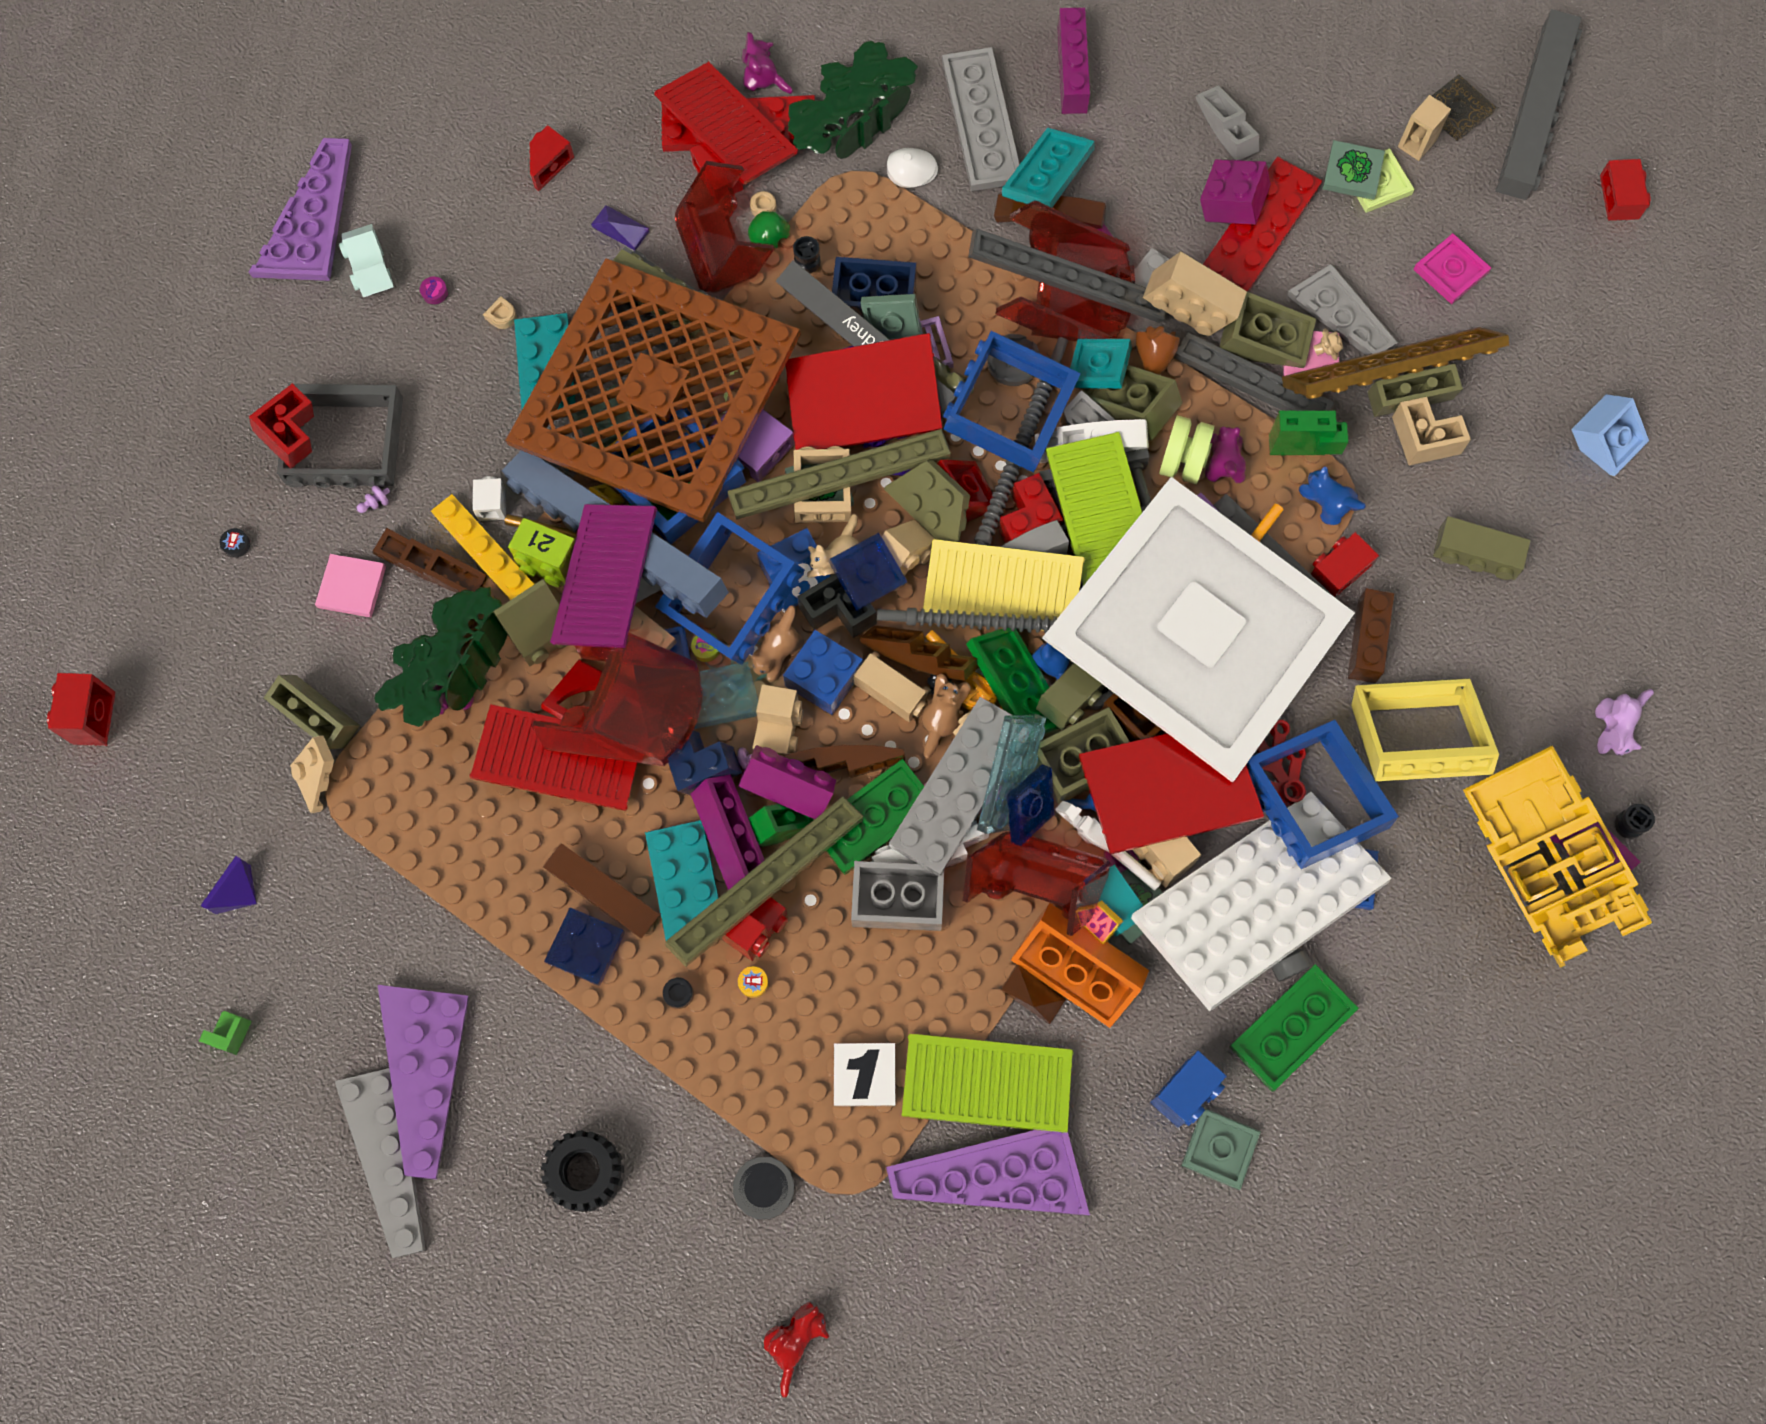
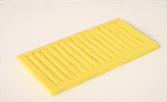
M933 539L923 608L925 612L933 609L935 613L940 609L942 613H946V610H949L951 614L957 610L958 614L966 611L968 615L974 611L975 615H979V612L987 615L990 612L991 616H995L996 613H999V616H1003L1007 613L1008 617H1012V614L1020 617L1023 614L1025 618H1028L1029 615H1032V618L1040 615L1041 619H1045V616H1049V619L1057 616L1058 619L1080 591L1085 558Z

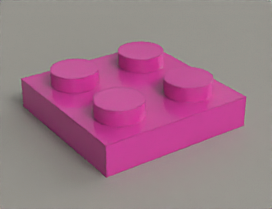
M1452 233L1416 263L1413 270L1452 305L1490 272L1491 267Z

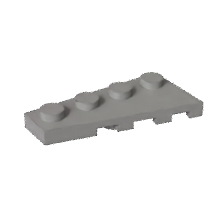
M1331 264L1288 291L1287 297L1331 330L1339 333V336L1365 355L1394 349L1398 343Z

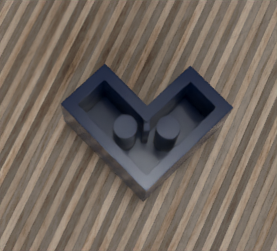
M683 727L660 738L678 792L691 796V793L707 778L731 775L733 778L742 774L734 747L719 741L704 748L700 733L688 727Z

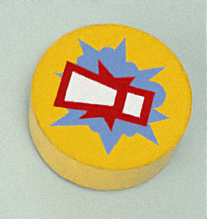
M747 967L738 977L739 989L747 997H760L768 988V977L759 967Z

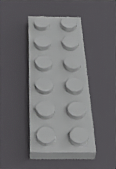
M990 47L942 55V65L971 191L1004 186L1020 164L993 49Z
M980 697L892 837L889 847L936 875L941 876L1028 734L1031 725Z

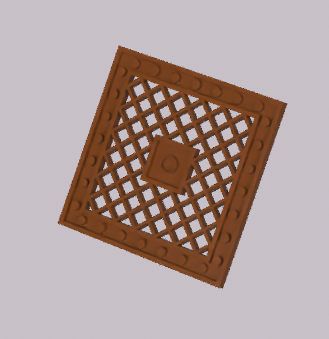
M605 258L505 441L511 447L617 489L626 490L646 498L650 502L676 512L684 513L688 517L705 523L732 466L743 449L801 335L800 329ZM634 300L643 303V305L636 307ZM627 302L631 303L632 309L618 314L617 306ZM658 309L668 313L660 316ZM611 310H613L614 316L608 317ZM654 310L656 318L642 323L640 315ZM636 317L638 324L624 329L622 322ZM682 318L692 322L684 325ZM678 319L681 326L666 332L664 324ZM618 324L620 331L606 336L604 329ZM660 326L662 334L648 338L646 331ZM706 327L716 331L709 334ZM703 328L705 336L690 340L688 333ZM600 332L602 338L595 340ZM642 333L644 340L630 345L628 338ZM684 335L687 342L672 348L670 340ZM731 336L741 340L733 343ZM727 337L729 345L715 350L712 342ZM624 340L625 348L614 352L611 351V344ZM664 342L667 343L668 350L654 354L652 347ZM709 344L711 352L697 357L694 349ZM755 345L760 346L759 351H757ZM751 346L754 354L739 359L737 351ZM606 347L608 354L596 359L593 358V351ZM648 349L650 356L640 353L637 360H635V353ZM690 351L693 358L678 364L676 356ZM733 353L736 361L721 366L718 358ZM588 355L590 361L583 363L585 357ZM630 356L631 364L620 368L617 367L615 361ZM672 358L674 365L665 362V360ZM715 360L717 368L703 373L700 365ZM611 363L614 370L600 375L597 368ZM751 365L749 371L745 374L743 367ZM697 367L699 375L691 377L689 369ZM739 369L742 377L727 382L725 374ZM590 370L594 371V378L581 382L580 374ZM628 375L626 381L623 383L621 377ZM721 376L724 384L709 389L706 381ZM575 378L577 384L570 386L573 379ZM614 379L618 380V387L605 391L604 383ZM703 383L705 391L691 396L688 388ZM599 386L601 393L587 398L585 390ZM739 388L736 396L733 398L731 390ZM683 391H685L687 398L679 401ZM727 392L730 400L715 406L713 397ZM581 393L582 401L571 405L568 404L567 397ZM616 397L620 405L611 408L609 400ZM709 399L711 408L697 412L694 405ZM561 401H563L564 407L558 409ZM605 402L607 410L596 414L592 413V406ZM690 406L693 414L678 419L676 411ZM584 409L587 410L588 417L574 421L573 413ZM633 410L644 414L636 417ZM629 411L631 419L617 424L615 416ZM727 411L723 421H721L719 414ZM672 414L674 422L668 423L660 427L658 419L668 422ZM568 416L570 424L556 428L554 421ZM715 416L718 424L703 429L700 421ZM610 418L613 426L599 431L596 423ZM653 420L656 428L641 433L639 424ZM697 423L699 431L685 436L682 428L689 424ZM592 425L594 433L580 438L578 430ZM635 427L637 436L623 441L621 432ZM678 430L681 438L666 443L664 435ZM573 432L576 440L565 435ZM715 434V436H714V438H713V440H712V442H711V444H710V446H709V443H708V440H707L706 437H707V436H712V435ZM617 435L618 443L608 447L604 446L602 439ZM660 437L662 445L648 450L645 442ZM703 439L705 448L691 453L688 444ZM598 441L600 449L593 447L589 444ZM641 444L643 452L629 457L627 449ZM684 446L687 455L672 460L670 451ZM616 451H622L624 458H621L611 453ZM665 453L668 462L654 467L651 458ZM703 458L697 469L694 461ZM647 460L649 468L639 465L638 463ZM690 463L693 471L678 476L676 468ZM672 470L674 478L662 473Z

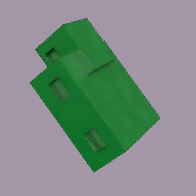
M1279 411L1269 433L1270 455L1342 454L1348 444L1347 422H1336V411Z

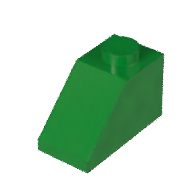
M780 804L764 806L748 818L760 848L776 845L794 837L814 820Z

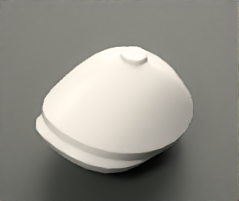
M902 148L892 152L888 157V177L899 187L914 188L931 182L937 175V162L927 151L916 148Z

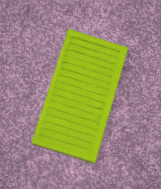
M1119 432L1054 446L1045 450L1074 556L1085 558L1081 580L1083 586L1142 514Z
M919 1034L908 1035L909 1043L902 1117L1061 1133L1068 1132L1071 1067L1074 1054L1072 1049Z

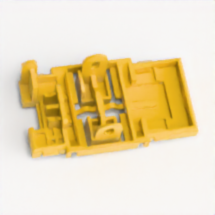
M1553 745L1463 789L1479 819L1477 823L1485 838L1489 837L1491 843L1486 845L1532 930L1534 933L1541 931L1544 937L1542 939L1550 956H1554L1560 968L1566 966L1565 961L1588 951L1580 938L1584 934L1614 921L1621 935L1625 936L1652 923L1647 914L1649 909L1644 900L1633 889L1638 883L1589 796L1582 799L1578 783L1573 775L1570 776ZM1598 822L1620 862L1583 879L1585 887L1578 889L1566 867L1574 864L1579 874L1586 876L1613 863L1615 860L1613 852L1600 829L1596 826L1563 841V845L1569 854V857L1563 860L1550 837L1557 834L1559 839H1563ZM1544 840L1556 863L1548 866L1543 855L1537 853L1508 867L1509 875L1526 902H1531L1556 890L1559 884L1553 874L1560 870L1573 893L1565 895L1563 889L1532 904L1524 906L1503 867L1540 850L1537 843Z

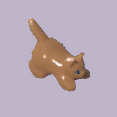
M793 605L788 607L781 620L775 619L770 622V628L763 636L761 644L746 663L747 668L753 669L756 674H766L767 681L770 683L778 679L786 656L797 655L804 644L802 635L798 634L795 628L791 626L795 617V607Z
M944 674L937 675L933 699H928L927 705L922 712L923 727L929 732L924 750V757L926 759L933 755L940 738L951 736L954 734L953 731L960 725L958 721L964 716L960 707L970 692L971 686L969 683L963 682L960 685L950 683Z

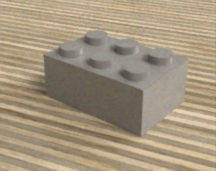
M854 861L852 927L941 931L944 871L941 876H938L919 864Z

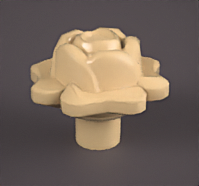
M1325 328L1322 331L1321 343L1314 345L1315 353L1317 356L1326 353L1329 356L1331 355L1334 360H1337L1339 357L1338 352L1343 349V342L1337 332L1329 333Z

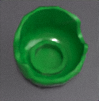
M768 210L756 215L748 228L750 242L755 248L760 250L778 248L779 240L782 238L787 239L790 235V225L787 220L780 214Z

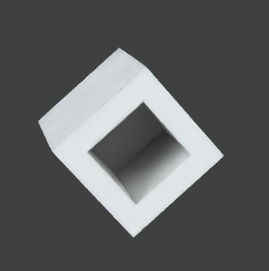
M486 476L482 479L473 480V512L478 521L505 520L506 488L501 478Z

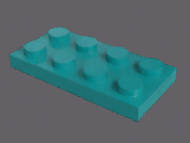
M1047 128L1002 187V196L1050 211L1094 151L1095 141Z
M567 313L514 319L521 411L569 326ZM573 379V381H572V383H571L570 386L575 385V380H574V379ZM576 394L567 397L569 405L576 403ZM561 401L558 409L564 407L563 401Z
M701 820L645 832L666 941L719 898L706 832Z

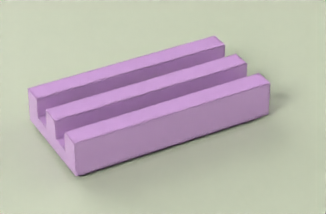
M939 316L922 320L921 326L925 327L926 333L931 335L934 356L940 359L930 327L933 324L936 326L946 359L943 362L949 368H953L952 357Z

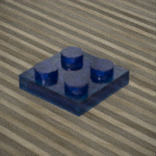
M879 533L830 558L828 561L857 611L907 583L905 576Z
M1041 764L1007 795L1012 843L1021 846L1055 815L1051 767Z
M569 908L544 962L600 986L625 931L578 910Z

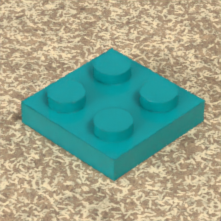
M1078 339L1070 369L1081 374L1074 388L1122 389L1132 349L1131 340Z

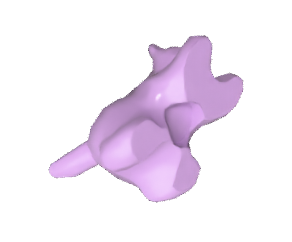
M1652 689L1642 692L1637 699L1629 697L1627 694H1621L1615 700L1606 698L1598 704L1595 710L1596 718L1602 719L1606 723V728L1599 737L1597 744L1600 754H1606L1610 749H1613L1616 755L1622 756L1630 753L1632 750L1641 749V745L1634 740L1633 733L1641 717L1642 707L1654 693Z

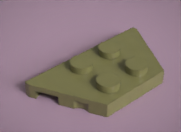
M925 461L885 486L884 490L936 540L960 542L961 531H964L966 528V511L969 506L970 495L935 461Z

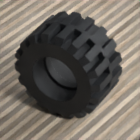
M581 1130L576 1131L574 1134L567 1133L563 1135L564 1138L562 1140L557 1139L552 1144L554 1147L551 1151L547 1150L545 1154L547 1157L546 1163H542L541 1170H544V1176H541L542 1183L546 1184V1193L548 1196H552L556 1204L573 1211H594L600 1206L604 1207L608 1204L610 1198H614L618 1192L616 1190L618 1186H622L621 1174L624 1173V1166L621 1165V1160H623L621 1154L617 1152V1147L608 1141L607 1138L591 1131L585 1132ZM581 1153L594 1155L600 1167L596 1182L586 1190L574 1189L567 1179L569 1163L575 1156Z

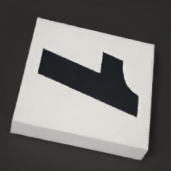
M895 1043L834 1044V1106H895Z

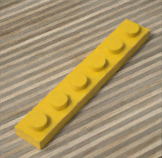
M453 494L431 510L435 518L509 600H512L534 585Z

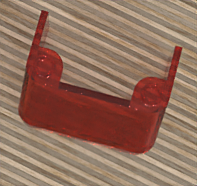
M706 161L675 213V223L699 289L706 293H715L755 278L775 249L770 244L738 241L730 217L737 209L738 201L732 188L743 173V166Z
M1003 832L967 857L963 901L969 902L980 893H985L992 899H1002L1014 891L1063 907L1062 915L1068 921L1067 935L1073 936L1094 915L1109 876L1110 861L1097 855L1023 833Z

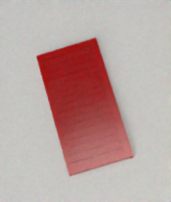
M709 61L655 91L654 95L743 185L798 154V149Z
M490 704L472 772L469 776L470 779L626 811L638 761L559 718ZM603 728L633 746L642 738L640 735Z

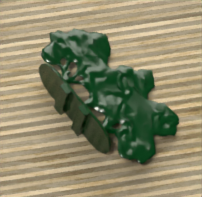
M873 41L864 42L854 52L852 67H846L839 62L821 65V75L824 76V79L821 81L820 90L826 94L823 101L804 99L789 105L788 115L790 120L788 122V131L795 136L793 144L798 150L809 148L816 154H824L832 145V137L841 135L835 149L838 158H847L861 146L866 149L872 144V137L879 131L884 134L891 128V121L907 105L911 94L910 88L907 85L915 83V70L918 69V66L907 57L888 60V51L885 44L882 42L874 43ZM882 85H886L888 87V90L886 92L881 87ZM877 97L882 99L880 102H878L874 107L870 109L874 102V99H876ZM855 112H862L864 114L851 126L847 127V120L850 115ZM840 118L844 119V124L839 123ZM836 124L841 127V130L836 128L835 131L826 130L825 126ZM824 133H828V134H830L831 136H829L828 138H825V137H823V134H824Z
M480 587L476 591L465 589L454 594L452 597H446L435 602L432 620L437 627V633L431 637L425 634L414 638L410 644L404 643L393 648V662L402 667L403 672L392 679L386 680L375 694V702L378 703L381 711L395 709L403 705L404 722L420 727L424 721L432 720L439 716L441 712L439 699L442 693L445 692L447 704L451 709L461 710L470 702L477 689L483 690L487 683L485 675L490 667L496 668L501 660L499 652L507 639L506 631L493 612L501 607L502 603L500 599L491 596V587ZM479 614H484V617H483L482 620L479 619V617H478ZM471 619L478 623L475 629H478L476 632L469 628L468 622ZM467 633L472 634L471 637L464 638V635ZM472 639L464 654L461 655L460 652L463 645ZM435 685L443 686L440 690H434L433 688Z

